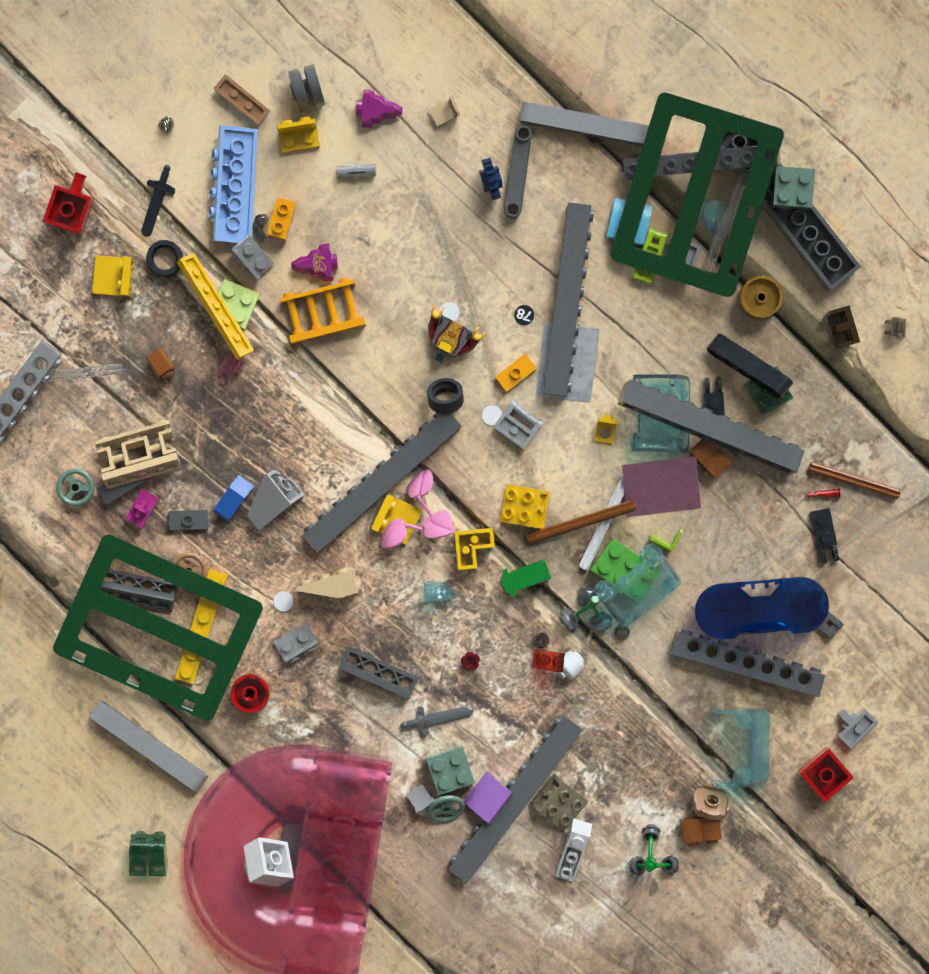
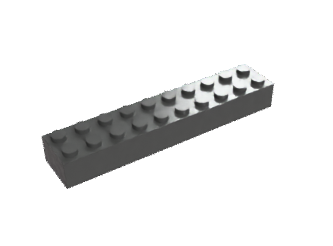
M726 132L720 149L757 146L758 142L735 133ZM750 167L732 169L745 185ZM772 174L762 208L823 287L829 292L861 266L813 204L810 210L771 207Z

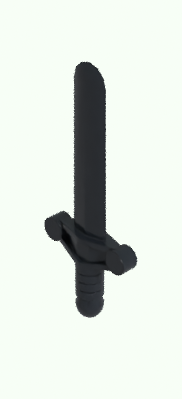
M169 165L163 167L159 181H147V186L153 187L154 191L141 229L144 236L152 234L165 192L175 193V188L167 184L171 170Z

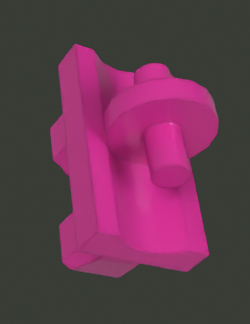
M141 489L125 520L143 528L159 498Z

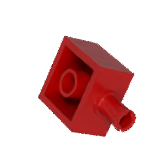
M75 172L71 187L68 189L54 185L43 218L45 224L81 236L83 235L94 202L92 197L81 192L87 176Z

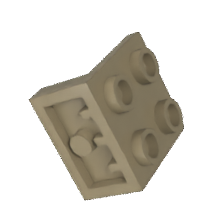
M556 774L551 776L530 802L539 813L563 831L566 830L573 819L576 818L588 803L585 798L570 788Z

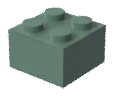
M776 166L773 171L771 207L810 210L813 204L815 169Z
M463 745L426 757L438 796L475 783Z

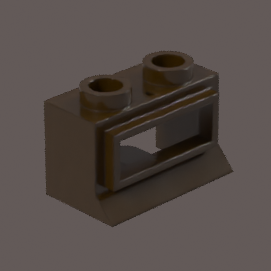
M850 305L826 312L836 350L860 342Z

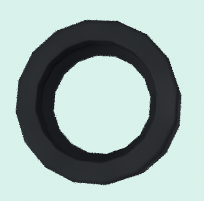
M159 240L150 246L146 260L150 270L156 275L171 277L180 270L177 261L183 258V253L179 246L169 240ZM162 247L171 248L176 254L175 265L168 270L160 269L154 263L155 252Z
M438 379L432 382L427 389L428 405L436 413H453L459 410L464 403L462 385L454 379ZM442 392H453L456 394L454 398L444 401L434 398Z

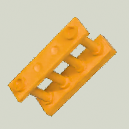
M350 277L340 279L338 284L299 294L294 292L283 294L280 302H287L294 331H292L293 335L289 336L291 344L366 326L364 317L357 315L350 286L356 285L355 280H350ZM343 288L350 315L348 317L349 321L341 322V319L338 318L332 295L333 290ZM321 293L325 294L331 318L330 325L325 327L320 324L313 295ZM301 298H306L313 325L311 327L312 330L305 332L304 329H301L294 301Z

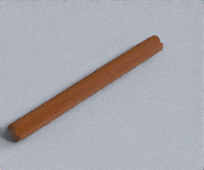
M634 500L527 533L526 538L529 544H533L637 510Z

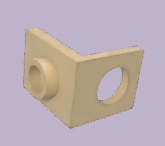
M452 95L449 96V100L429 109L436 126H440L460 116V111Z

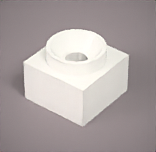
M258 837L243 846L245 853L244 868L250 883L279 887L294 878L288 842Z

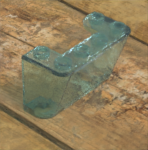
M653 542L641 550L640 557L643 562L634 566L627 575L620 577L614 585L609 580H603L592 589L621 627L630 625L675 590L681 583L678 574Z

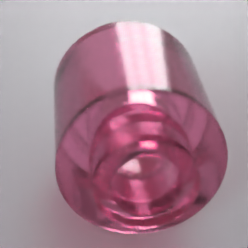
M229 350L220 363L221 367L219 370L232 378L234 374H237L246 359L242 357L236 360L232 351Z

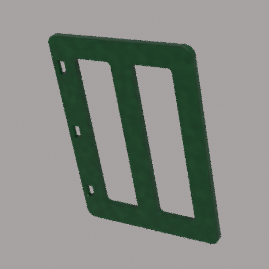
M661 93L654 107L612 246L611 258L616 262L724 297H731L735 293L784 139V131L780 127L671 93ZM677 115L703 123L706 129L667 255L660 256L636 248L634 242L672 117ZM726 132H731L754 139L758 142L719 270L717 273H713L688 265L686 258ZM768 148L774 149L771 161L765 159ZM750 206L756 207L753 219L747 217ZM732 264L738 265L735 276L729 274Z
M108 534L103 536L55 640L53 651L61 657L208 721L213 719L261 615L263 606L256 599ZM114 559L121 560L237 612L239 619L228 643L222 645L102 591L101 585ZM96 609L216 663L217 667L205 693H198L80 640L79 634L90 610ZM75 651L86 655L84 661L73 656ZM130 675L141 679L139 685L128 681ZM185 699L196 703L194 710L182 705Z

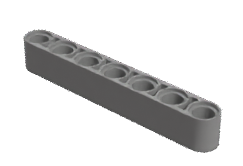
M522 102L519 122L639 146H643L649 125L529 102Z
M100 700L89 715L92 720L193 791L198 792L208 778V775L106 702Z

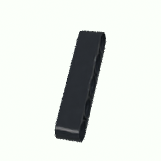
M718 333L706 348L712 356L777 398L782 399L793 385V381L788 376L723 334Z

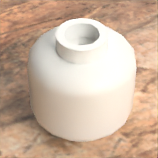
M568 651L557 660L556 665L558 669L556 672L563 679L566 677L573 680L584 670L585 661L576 651Z

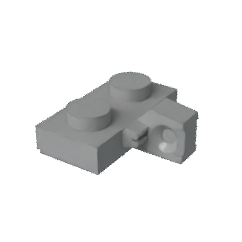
M842 709L838 715L844 720L841 724L844 729L837 736L852 750L879 722L866 709H863L858 715L854 712L849 715Z

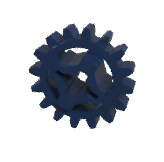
M491 158L483 159V170H479L484 192L489 191L492 200L501 198L499 188H503L498 166L493 167Z

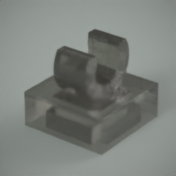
M892 317V320L885 321V324H891V330L884 331V334L896 338H905L906 319Z

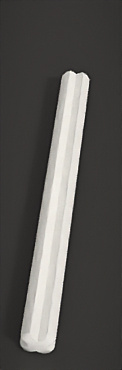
M623 474L606 508L620 504L625 494ZM612 519L599 522L581 559L580 568L584 570L589 569Z

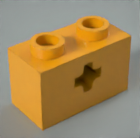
M277 197L267 231L269 237L287 241L297 207L296 202Z

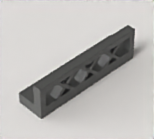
M108 570L106 576L114 577L115 581H103L101 585L102 591L133 605L167 612L173 611L174 598L177 591L176 585L165 580ZM126 580H131L134 582V584L128 586L125 585L123 582ZM151 584L153 588L149 590L144 589L142 585ZM165 587L171 588L172 592L171 594L163 593L161 589Z
M348 647L339 667L343 671L407 699H410L419 678L352 647ZM350 652H353L359 656L361 662L352 665L346 661ZM373 661L376 663L378 670L370 673L366 670L364 663ZM391 669L396 678L388 681L384 679L381 671ZM407 676L414 680L410 689H406L401 686L399 679Z

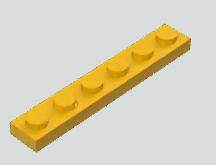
M193 253L177 261L178 266L236 360L251 354L254 349L196 255Z
M209 569L207 578L225 586L228 574ZM200 597L190 630L208 638L219 604ZM184 649L175 679L194 684L202 657Z

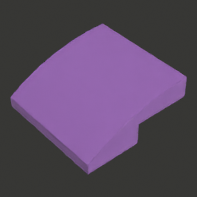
M486 771L464 800V803L487 823L491 824L514 793Z

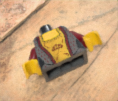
M433 305L428 323V338L432 342L431 345L438 348L433 359L443 364L448 354L456 357L464 356L473 351L479 341L486 335V332L483 335L478 334L477 330L480 327H477L474 331L467 329L443 316V307L440 312H437L435 310L436 305Z

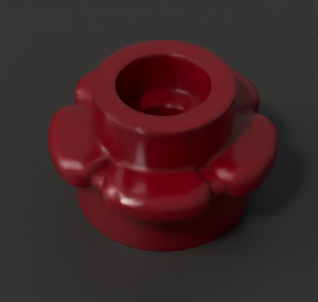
M467 652L465 656H462L461 663L464 669L470 671L479 667L480 658L477 654Z

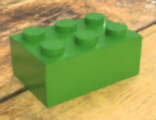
M613 538L610 539L590 569L637 602H640L660 572L659 569Z

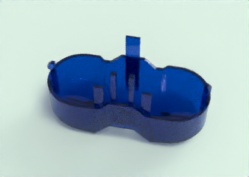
M805 576L721 582L707 587L700 594L695 606V617L704 633L710 637L722 640L735 639L739 634L790 631L793 634L808 633L817 629L825 621L829 611V599L824 588L817 581ZM774 582V585H778L770 595L750 596L742 589L747 584H751V589H755V584L765 583V588H769L768 583Z

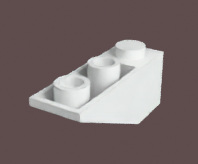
M573 819L555 877L571 882L574 881L590 838L592 824Z

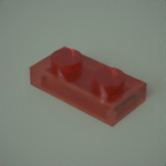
M534 649L532 668L563 673L565 653Z

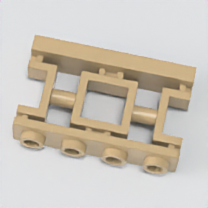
M160 421L154 425L139 427L133 431L121 432L118 435L104 437L95 441L99 457L108 456L110 467L101 469L102 479L107 489L182 468L176 448L167 450L165 440L174 437L169 421ZM159 437L160 443L150 445V439ZM145 446L147 456L130 461L128 450ZM122 448V454L113 456L112 450ZM162 450L163 456L153 459L152 453ZM125 461L126 467L116 470L115 463Z

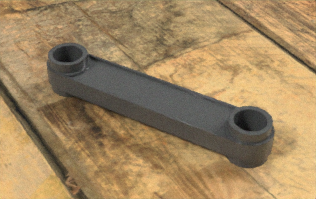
M526 125L519 126L514 135L504 208L505 215L510 219L518 218L522 211L532 131ZM526 130L529 136L526 139H522L518 136V132ZM511 205L516 206L518 213L515 215L509 214L507 211L508 207Z

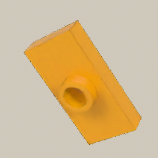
M524 354L495 378L504 390L508 392L537 368L528 356Z

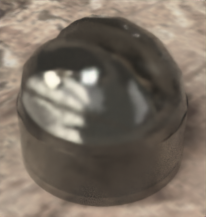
M162 117L158 123V128L162 132L171 133L175 124L174 120L171 117Z
M620 624L615 628L614 634L618 639L625 640L629 637L630 630L626 625ZM618 630L627 631V635L617 634Z
M538 633L532 639L536 648L542 649L549 645V638L546 633Z

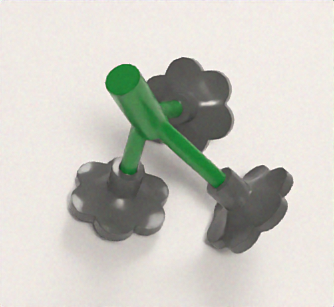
M591 584L581 587L578 591L577 601L583 604V608L577 612H573L569 608L560 611V620L569 630L579 627V615L589 608L593 609L595 613L590 619L591 630L601 633L612 626V616L605 612H598L596 605L599 604L601 593Z

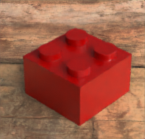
M828 747L823 748L797 771L824 803L854 778Z

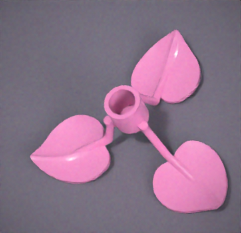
M423 470L410 481L407 490L411 498L418 497L419 502L430 517L423 521V528L408 523L404 524V520L401 518L391 521L382 534L381 546L383 549L394 548L400 545L407 536L406 528L422 531L429 539L441 538L454 533L449 512L441 510L433 515L422 500V496L427 495L433 486V476L430 470Z

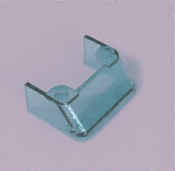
M711 707L713 713L733 714L734 724L738 728L749 729V768H738L735 770L733 780H711V785L713 787H749L765 784L769 779V713L763 708Z

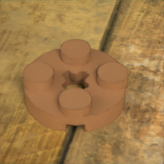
M706 784L703 788H698L694 793L692 804L695 808L694 812L697 816L721 821L730 810L732 804L731 797L724 793L725 790L722 787Z

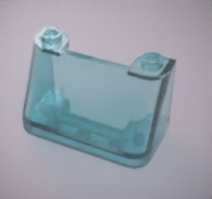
M678 374L633 375V379L641 381L642 385L646 387H656L660 389L661 393L666 395L673 394L678 397V400L683 402L690 401V379L688 376ZM639 414L638 432L634 433L631 437L630 446L634 452L686 453L689 449V433Z

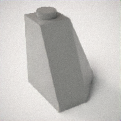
M272 470L263 477L247 514L251 524L258 530L267 526L305 495L293 479L280 477V473L276 470Z

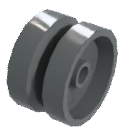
M314 64L304 67L306 77L304 80H302L298 69L288 71L291 81L290 88L294 101L297 102L299 112L309 110L308 97L312 98L313 105L316 108L326 105Z

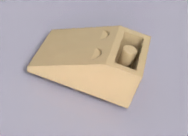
M347 567L336 570V575L330 576L329 573L317 576L318 580L311 582V578L298 582L299 586L295 587L296 591L334 598H342L359 592L353 570L348 571Z

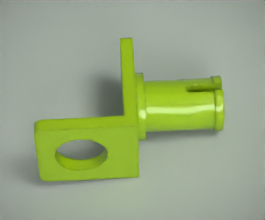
M679 529L672 544L651 534L649 539L654 541L655 545L647 558L652 561L655 556L653 562L658 564L665 549L673 551L683 533V529Z

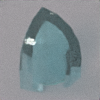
M705 198L702 209L704 225L713 232L719 231L726 222L730 204Z
M440 581L424 582L425 602L456 598L453 589L448 584Z

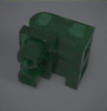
M751 380L743 384L762 415L793 399L789 390L780 399Z
M137 831L135 834H131L129 876H147L148 867L149 876L167 875L168 859L166 854V835H164V832L156 831L154 834H146L144 831ZM134 867H143V869L135 870ZM153 867H163L159 871L153 869Z

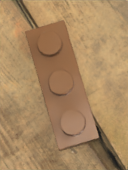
M226 74L213 88L258 126L270 112L266 106Z

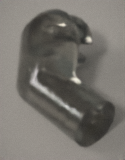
M258 214L252 225V230L259 243L267 240L263 231L264 224L269 220L266 214Z

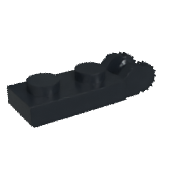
M716 377L717 392L710 393L709 378H704V408L712 410V413L715 415L725 416L721 377Z
M830 508L811 511L816 543L820 550L823 564L828 563L825 551L827 547H831L834 561H839L836 546L837 540Z

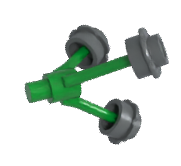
M648 824L642 828L643 838L649 841L648 857L644 860L642 857L636 856L629 861V870L632 874L642 875L645 871L651 872L656 868H662L664 872L672 875L679 870V861L676 857L667 856L663 859L662 863H657L653 857V841L659 838L661 832L654 824Z

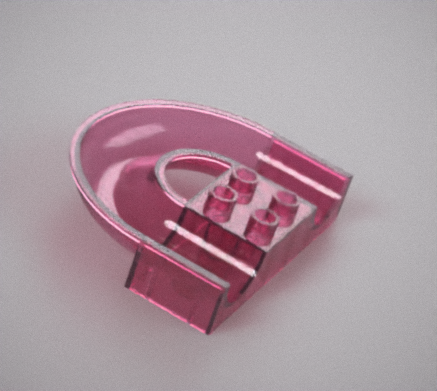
M282 745L258 751L232 765L215 780L198 803L188 826L184 847V874L187 890L194 909L205 928L218 943L242 961L265 971L278 974L359 973L393 764L392 757L318 745ZM297 821L304 822L292 897L278 892L270 885L250 883L244 868L245 853L243 846L258 837L267 839L275 829L284 824Z

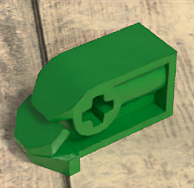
M545 559L517 568L509 573L507 568L504 569L500 579L502 590L515 597L517 596L515 591L551 579Z

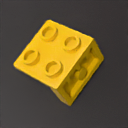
M303 117L299 119V122L292 123V120L281 121L280 125H276L282 153L320 147L315 119Z
M96 255L92 293L131 297L134 258Z
M507 484L500 521L543 529L550 491Z
M387 494L371 529L383 534L386 526L398 518L403 519L404 524L416 525L422 510ZM406 528L407 536L402 542L403 544H407L414 529Z

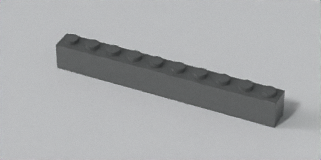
M568 202L543 394L566 397L567 393H571L572 382L569 381V374H573L574 362H571L572 355H576L577 344L574 343V336H578L579 324H576L577 317H581L582 306L578 304L579 298H583L584 286H581V281L586 278L587 268L583 267L584 260H588L589 248H586V243L591 240L592 230L588 228L589 222H593L594 210H591V205Z
M632 379L624 383L617 405L790 475L798 472L804 450L799 449L798 445L784 443L781 438L776 436L769 437L764 435V431L747 428V425L742 422H732L729 417L715 415L710 409L695 407L693 402H683L678 400V397L673 394H663L660 392V389L652 386L646 387L639 380Z
M435 413L433 415L434 420L430 424L425 422L419 428L420 433L416 436L413 434L404 441L406 444L401 449L397 447L389 454L391 458L387 462L383 459L375 466L377 470L372 475L369 472L361 479L362 484L358 487L355 485L346 492L348 496L345 499L339 498L332 504L334 508L329 513L325 510L317 517L320 521L315 525L309 524L303 530L305 534L302 537L319 553L462 427L451 413Z
M565 715L562 718L559 716L552 724L554 726L553 730L550 733L546 732L540 740L543 743L539 748L535 747L529 754L531 759L527 764L523 762L517 770L519 775L516 779L512 777L507 783L506 787L514 794L491 824L485 820L481 825L477 823L471 831L473 836L469 840L465 839L459 847L461 849L458 855L454 854L449 860L448 864L450 866L448 870L466 884L583 731L580 726Z

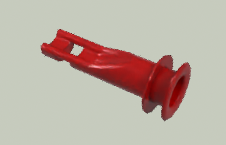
M834 487V490L815 491L814 495H812V492H808V497L824 496L828 498L835 497V499L839 497L840 499L841 493L839 487L838 489Z

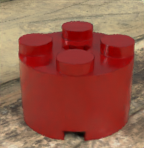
M256 673L242 675L234 682L231 688L232 703L238 710L246 713L260 711L268 703L271 696L269 683L264 677ZM248 688L250 690L254 689V698L252 696L248 697L246 695L248 693Z

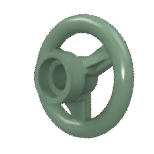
M78 468L63 472L56 484V491L60 500L73 507L86 504L92 498L95 489L94 481L90 474ZM72 474L83 476L87 480L88 485H84L80 480H75ZM67 477L70 484L69 492L65 497L62 491V484ZM74 484H78V491L73 490ZM84 491H88L83 499L79 501L71 500L74 495H80Z
M441 795L431 802L427 809V814L435 822H450L462 815L465 810V803L457 796ZM452 801L459 804L458 810L452 807ZM440 814H451L450 816L446 817L437 816Z

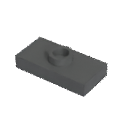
M208 510L169 511V530L208 529Z

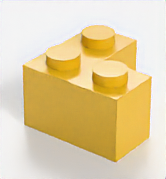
M493 528L454 531L458 570L477 568L476 549L495 547Z

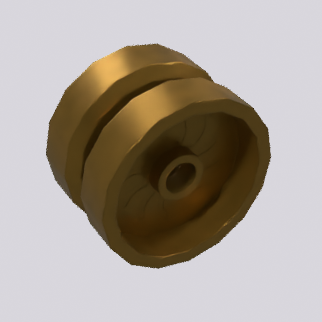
M757 276L747 281L740 289L738 296L739 306L743 313L750 318L758 320L768 318L776 313L783 300L782 288L777 281L767 276ZM762 294L764 296L762 298L763 301L758 299V295Z

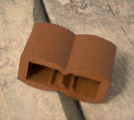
M159 348L146 356L145 359L158 378L167 380L175 374L173 371L176 368L164 349Z
M701 439L688 451L691 454L689 457L696 456L697 464L700 463L704 469L702 471L709 479L711 477L716 479L732 464L730 459L714 443Z
M702 816L680 819L683 843H687L688 846H697L701 841H706L707 844L718 843V840L722 839L720 821L711 820Z

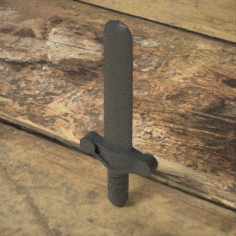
M463 706L425 715L424 708L418 707L417 719L402 722L400 727L407 729L419 726L422 734L427 736L429 734L428 726L469 717L473 714L474 710L471 706Z

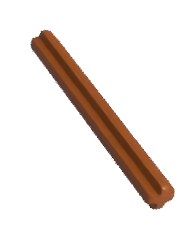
M810 462L808 471L894 499H898L900 496V489L815 462Z

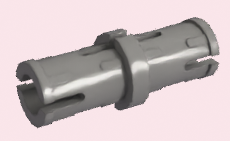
M354 163L352 166H337L338 178L355 177V179H359L360 176H376V164L358 165V163Z

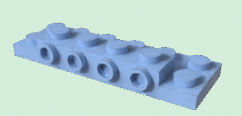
M219 126L218 145L211 153V159L215 161L214 168L210 172V178L214 180V183L209 191V198L213 200L212 206L208 210V217L211 218V223H213L212 241L239 243L248 234L252 237L258 129Z

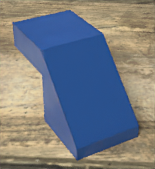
M238 475L217 503L213 512L229 522L244 499L252 491L254 485Z

